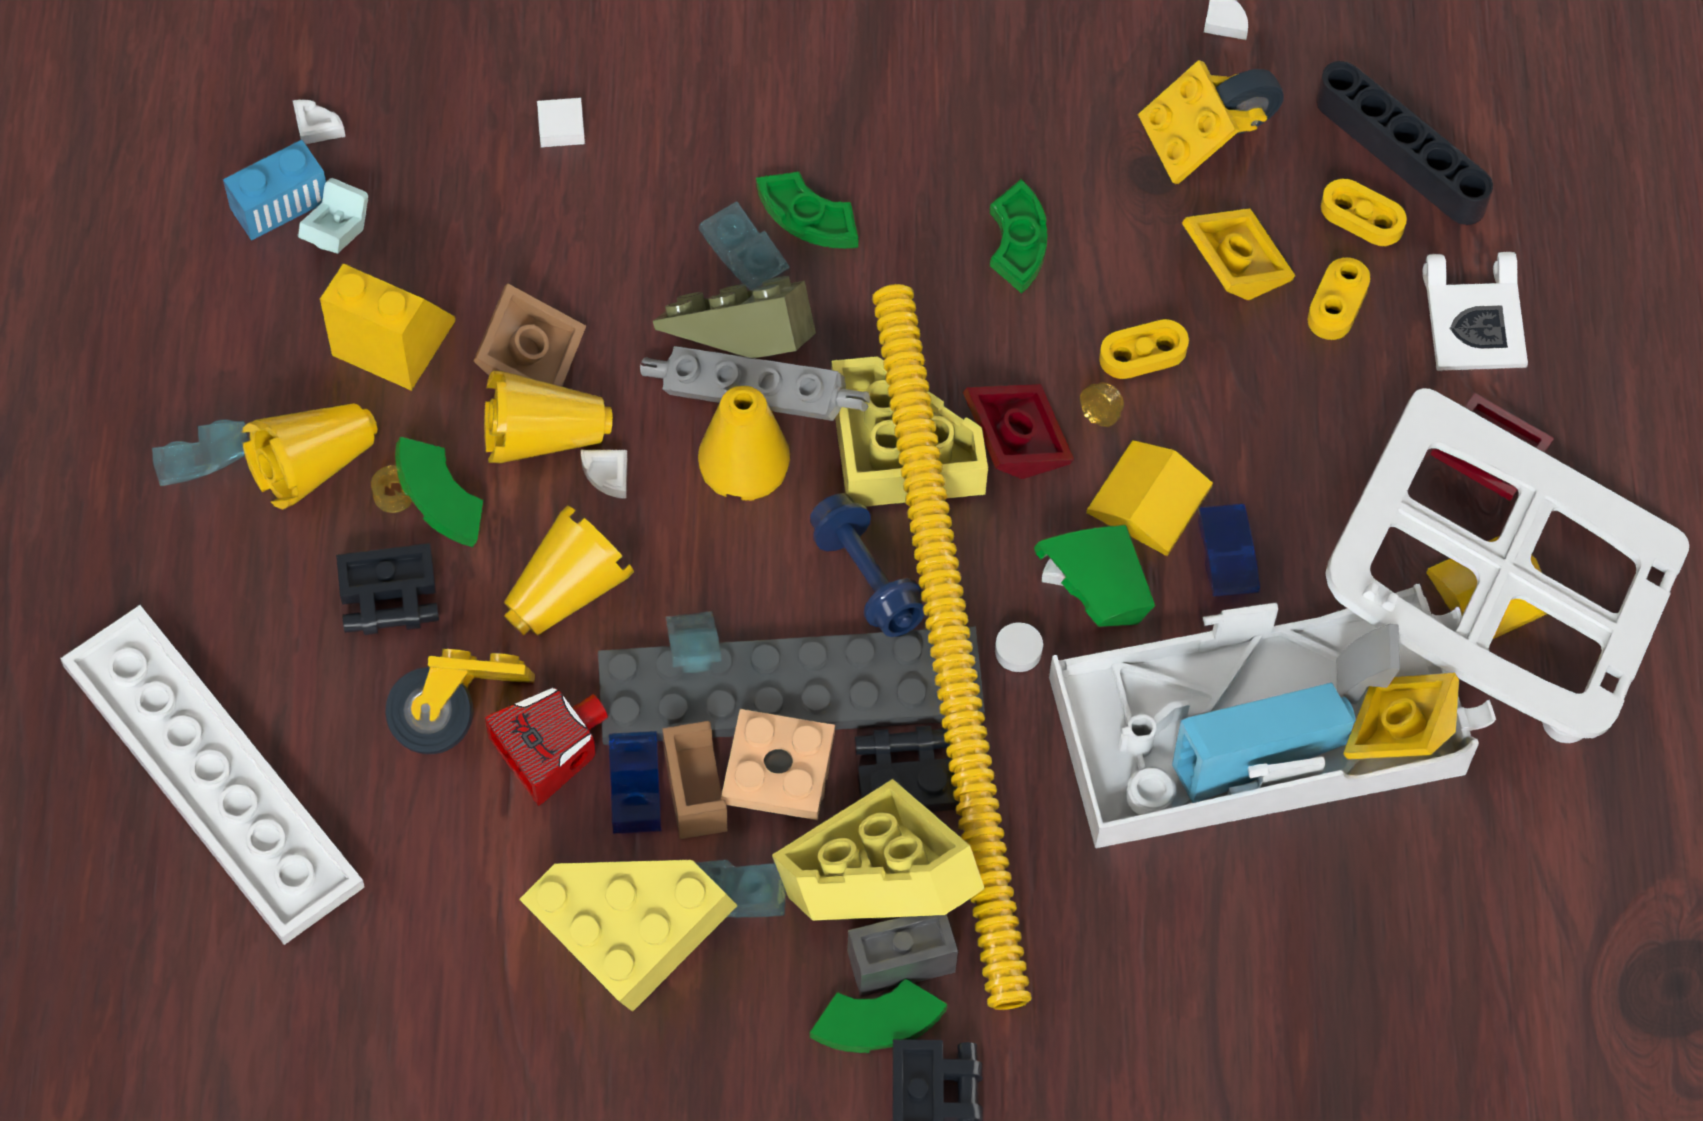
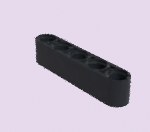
M1335 61L1325 67L1316 100L1319 110L1452 220L1464 225H1472L1481 221L1485 215L1493 190L1492 179L1482 168L1353 64L1345 61Z

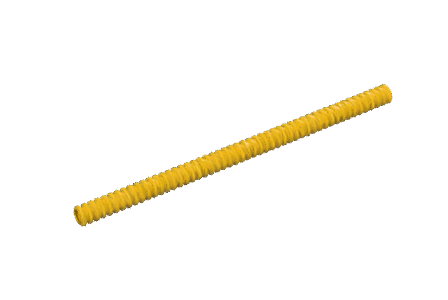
M893 284L877 290L873 294L872 300L876 305L874 312L878 318L877 329L881 332L879 334V342L883 345L881 347V355L885 358L883 361V367L887 371L885 379L886 383L890 385L887 391L888 396L892 398L890 400V409L894 412L892 414V422L897 425L894 428V434L898 438L896 442L897 450L901 452L898 457L899 463L903 465L901 476L906 479L903 482V490L908 493L905 496V502L910 506L907 514L908 518L913 520L910 522V531L915 534L912 536V544L917 547L914 551V557L917 561H920L916 569L917 573L922 575L919 578V586L924 589L921 592V600L927 603L923 607L924 615L929 617L925 622L926 628L931 631L928 634V642L934 645L930 648L931 657L936 659L932 664L933 671L938 673L934 680L935 684L941 687L937 691V698L943 701L939 706V710L942 715H945L942 719V727L948 730L944 733V741L950 744L946 749V753L949 758H952L949 762V770L955 773L951 777V784L957 787L953 793L954 799L959 801V804L956 805V814L962 816L958 821V827L964 830L961 838L971 847L985 888L970 898V900L976 904V907L972 910L973 916L979 919L975 923V931L981 933L977 943L979 947L984 949L980 953V961L986 963V966L982 969V974L989 980L985 983V991L991 993V996L987 999V1004L995 1010L1014 1009L1026 1005L1032 998L1031 993L1025 991V987L1029 985V979L1023 976L1022 973L1026 971L1027 967L1026 962L1020 960V957L1024 955V949L1018 946V942L1021 941L1022 937L1021 933L1015 930V927L1019 925L1018 917L1013 916V912L1016 911L1017 907L1015 902L1010 901V898L1014 895V889L1008 886L1012 879L1011 873L1005 871L1009 866V860L1003 856L1007 850L1006 844L1000 841L1004 837V830L998 827L1002 818L999 813L995 812L999 808V800L993 798L997 788L996 785L991 783L994 779V771L988 769L992 764L991 756L986 754L990 746L989 742L983 740L987 736V728L981 726L985 716L984 713L979 711L983 705L982 700L976 697L980 693V686L974 683L978 677L977 671L972 669L975 665V657L969 654L973 650L972 642L967 640L971 633L970 629L964 626L968 623V615L962 612L966 608L965 600L960 598L964 591L963 587L958 584L961 581V573L956 570L959 566L958 559L954 557L957 549L956 545L951 543L954 540V532L948 529L952 525V519L947 515L950 510L949 504L945 501L947 499V490L942 488L945 485V478L940 474L943 470L942 463L938 460L941 454L940 450L935 447L938 445V436L934 434L936 424L931 420L934 412L929 406L932 400L931 396L927 393L929 391V383L925 380L927 377V370L923 366L925 358L920 353L923 346L922 342L918 340L920 338V329L916 327L918 325V316L914 313L916 311V304L912 300L914 292L911 287Z

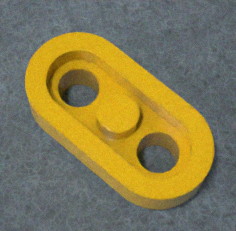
M1350 179L1334 180L1326 186L1323 192L1321 211L1330 222L1378 246L1392 245L1402 237L1407 217L1404 209L1398 203ZM1343 204L1346 205L1349 209L1344 210L1338 207L1337 205ZM1379 224H1380V225H1384V226H1386L1388 229H1382V228H1379V227H1377V226H1375V225H1379Z
M1346 257L1339 258L1328 266L1310 305L1307 318L1309 328L1318 337L1336 340L1344 337L1350 331L1370 284V272L1362 262ZM1342 275H1350L1354 279H1346ZM1332 308L1333 310H1336L1339 313L1330 314L1326 311V309Z
M1167 319L1113 332L1106 336L1101 344L1100 365L1108 375L1118 379L1132 378L1176 366L1186 356L1189 344L1188 333L1181 324ZM1166 345L1172 350L1162 351L1158 346ZM1118 356H1124L1129 361L1121 362L1116 360L1115 358Z

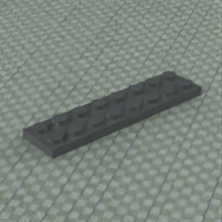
M976 626L968 627L971 634L967 640L972 642L973 650L969 654L975 657V665L972 669H975L978 675L974 683L980 686V693L976 697L982 700L983 705L979 711L985 715ZM928 629L912 630L897 637H889L880 632L599 650L600 700L608 715V719L602 722L603 745L663 741L662 728L704 721L711 723L712 738L731 737L735 734L740 709L835 725V730L942 723L945 715L940 713L939 706L943 701L937 698V691L941 687L935 684L934 679L938 673L933 671L932 664L936 659L930 655V648L934 645L928 642V634L931 631Z

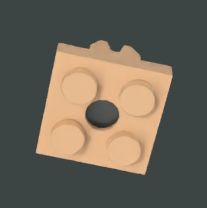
M740 709L721 800H724L726 805L766 811L771 814H784L817 820L821 800L824 799L825 783L829 774L835 725Z

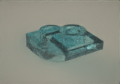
M737 201L704 220L699 225L698 229L709 245L732 273L743 284H746L749 290L762 286L764 281L777 277L790 267L765 231L758 232Z
M218 420L210 425L198 426L199 442L187 443L176 441L164 447L152 448L153 465L160 486L177 484L211 474L245 455L243 443L249 441L248 432L242 433L245 421Z
M712 611L665 617L673 667L682 666L685 673L702 672L712 669L711 662L721 661L719 640Z
M728 860L696 863L738 905L727 917L785 916L786 890L775 863L734 867Z

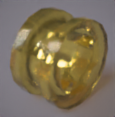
M390 465L381 468L375 473L371 482L375 504L385 512L397 513L404 511L413 502L410 496L405 495L402 487L401 493L395 490L394 496H388L384 487L387 485L388 488H391V483H400L396 466Z

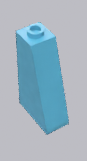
M1327 683L1188 717L1180 722L1172 766L1191 802L1204 801L1227 792L1230 787L1244 785L1257 780L1258 777H1249L1247 770L1249 766L1264 763L1271 765L1310 759L1346 745L1355 723V713L1349 700L1344 696H1339L1333 683Z

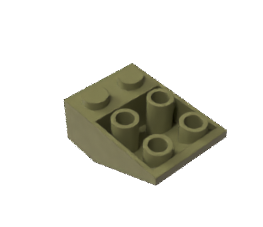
M789 276L766 280L763 282V287L747 291L746 284L725 287L719 290V295L705 299L703 292L685 294L677 297V302L666 305V311L653 320L655 330L751 359L797 351L816 334L805 281L791 283Z

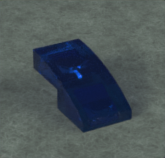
M1245 504L1199 507L1198 524L1206 551L1205 568L1213 596L1259 593L1260 582Z
M657 731L609 734L613 834L661 831Z

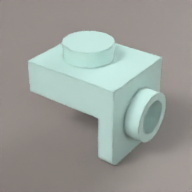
M330 178L324 185L322 203L300 222L298 237L315 244L320 249L338 254L364 229L368 202L367 192Z

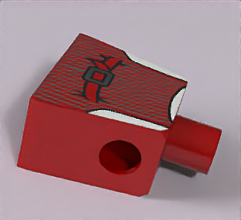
M551 688L485 717L489 740L539 806L596 755L594 738L589 730L608 719V715L602 703L594 694L571 707L557 688Z

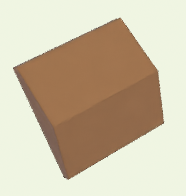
M507 284L504 286L473 361L488 375L492 371H504L562 387L586 325Z

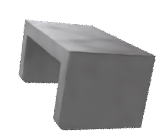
M947 914L899 917L848 930L847 952L860 997L896 988L904 979L916 983L952 974L956 971L958 950Z

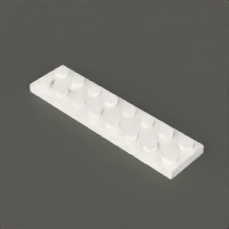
M141 605L60 658L67 672L284 945L365 887L362 878Z

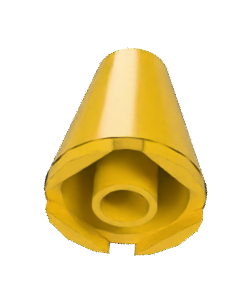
M504 371L490 372L487 388L496 390L495 399L491 398L490 402L485 401L486 452H492L488 458L489 463L500 464L599 444L602 442L604 434L611 433L612 409L611 407L604 406L602 397Z
M737 386L731 388L723 395L699 447V469L704 481L717 494L727 497L726 494L739 496L741 500L750 501L767 496L782 484L789 467L790 450L788 443L764 395L759 390L750 386Z
M355 403L256 419L243 427L242 433L250 432V440L243 443V450L249 469L260 490L264 492L271 489L277 497L271 503L277 508L286 509L295 505L374 444V434L377 433V425L371 412L368 409H362Z
M568 505L560 512L504 601L505 605L510 609L504 617L522 635L531 630L538 636L622 583L634 573L630 564L623 569L618 566L616 562L622 555L589 521L584 518L577 524L570 518L576 510Z

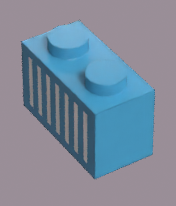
M300 140L223 179L230 209L252 241L318 207L322 203L326 180L323 169L303 140Z

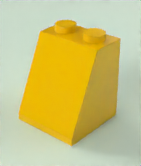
M342 264L320 298L332 356L411 391L456 321L454 315L431 302L346 264Z

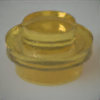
M1100 382L1087 386L1081 392L1080 403L1082 411L1088 420L1103 427H1110L1119 420L1121 411L1124 408V401L1114 386L1106 382Z

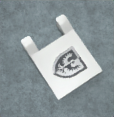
M1514 252L1498 253V261H1495L1493 265L1496 283L1446 285L1445 256L1441 254H1430L1427 256V263L1424 264L1422 272L1427 288L1437 371L1527 367L1528 360L1517 285V258Z

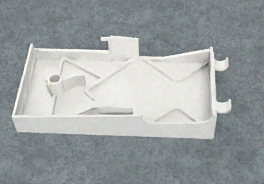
M1415 584L1413 588L1395 593L1444 626L1456 631L1462 618L1459 607L1444 615L1431 614L1420 584ZM1277 603L1222 610L1221 614L1203 617L1205 626L1214 624L1213 630L1210 632L1064 660H1058L1057 655L1052 656L1049 674L1095 848L1466 775L1479 744L1478 739L1471 737L1470 731L1485 728L1496 720L1491 702L1487 700L1478 707L1464 708L1461 707L1458 697L1456 732L1431 755L1347 759L1343 754L1346 747L1344 745L1310 759L1271 765L1264 763L1249 766L1247 769L1249 777H1258L1257 780L1244 785L1230 787L1227 792L1204 801L1192 803L1172 766L1181 720L1327 683H1333L1337 690L1336 659L1351 643L1377 628L1348 608L1318 618L1274 626L1278 606ZM1399 643L1400 670L1395 677L1449 673ZM1369 686L1357 704H1351L1355 713V721ZM1144 767H1158L1169 773L1176 786L1172 807L1142 815L1135 813L1130 808L1126 799L1127 786L1132 774Z

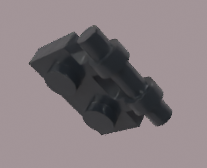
M430 543L336 555L342 605L360 603L361 612L342 614L345 633L363 631L364 635L379 634L378 629L406 625V629L411 630L421 628V623L439 621L437 603L418 605L417 595L436 593ZM403 597V607L376 610L375 601Z
M931 725L917 726L914 732L889 734L888 729L873 730V735L855 736L856 756L875 754L876 762L875 765L858 766L860 799L893 779L931 812L956 810V805L959 804V801L954 799L953 793L957 787L951 784V777L955 773L949 770V762L952 758L934 759L933 749L950 746V744L944 741V733L948 730H932ZM918 751L919 761L891 763L890 753Z
M893 1039L892 1121H983V1107L978 1104V1082L983 1079V1064L978 1061L977 1044L972 1042L960 1043L957 1045L958 1059H943V1040ZM943 1080L958 1082V1103H943Z

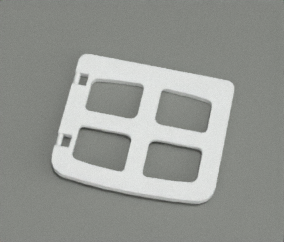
M1422 388L1417 390L1408 401L1328 561L1325 574L1329 589L1342 605L1376 628L1387 624H1398L1399 643L1445 671L1455 673L1459 679L1539 721L1574 737L1595 738L1604 734L1612 726L1620 713L1625 701V695L1635 678L1670 596V590L1688 554L1689 542L1685 534L1678 528L1431 389ZM1437 448L1467 461L1518 489L1519 496L1497 541H1485L1409 497L1407 490L1428 449ZM1551 511L1561 512L1633 560L1636 565V574L1619 613L1609 612L1534 568L1531 562V554ZM1389 527H1396L1467 567L1475 574L1477 586L1456 631L1449 629L1406 602L1375 580L1371 575V563ZM1651 566L1665 573L1660 586L1646 579ZM1514 598L1525 600L1600 644L1602 651L1584 693L1576 694L1545 681L1489 652L1490 643L1510 600ZM1606 672L1619 679L1614 693L1600 687Z

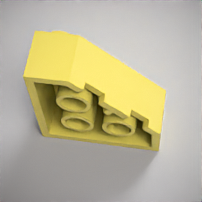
M878 356L832 361V370L838 371L845 377L846 389L867 391L870 394V403L865 402L869 406L866 411L842 407L835 417L845 493L855 503L865 506L905 503V496L908 494L903 490V482L906 479L901 476L903 465L899 463L898 459L901 452L896 447L898 438L894 434V428L897 425L892 422V414L894 412L890 409V400L892 398L888 396L887 391L890 386L886 383L885 379L887 371L883 367L884 360ZM928 391L927 393L931 396L932 400L929 406L934 412L931 420L936 424L934 434L938 436V445L935 447L940 450L941 455L938 460L943 466L940 474L945 478V485L942 488L947 490V498L985 495L988 464L982 427L967 417L963 420L945 408L944 401Z
M893 779L772 854L788 898L811 920L945 915L985 889L970 845Z
M693 860L554 864L520 898L522 903L608 991L632 1012L738 906Z

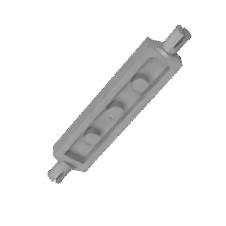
M674 346L668 361L645 357L642 360L645 366H640L642 376L663 379L662 389L669 395L720 403L723 395L731 388L750 386L759 390L764 395L771 411L830 421L835 419L842 407L866 411L869 406L865 402L870 403L869 392L846 389L845 377L838 371L755 358L751 359Z

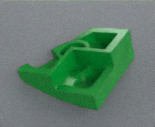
M1126 525L1099 527L1066 533L1039 541L1035 545L1034 550L1040 560L1048 555L1066 576L1061 584L1071 595L1077 597L1083 603L1085 612L1098 627L1138 625L1155 607Z

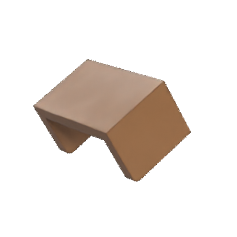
M704 721L662 728L664 755L679 838L685 839L727 832V809L725 801L721 800L722 793L712 745L711 723Z

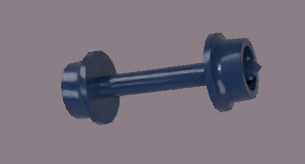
M844 493L829 496L821 501L810 515V523L814 528L813 540L819 549L824 551H837L842 548L847 550L875 592L864 607V617L870 625L879 627L889 637H897L908 633L925 616L923 612L924 605L920 600L921 588L915 580L909 578L890 582L860 538L867 530L871 519V514L865 505L855 503L849 495Z

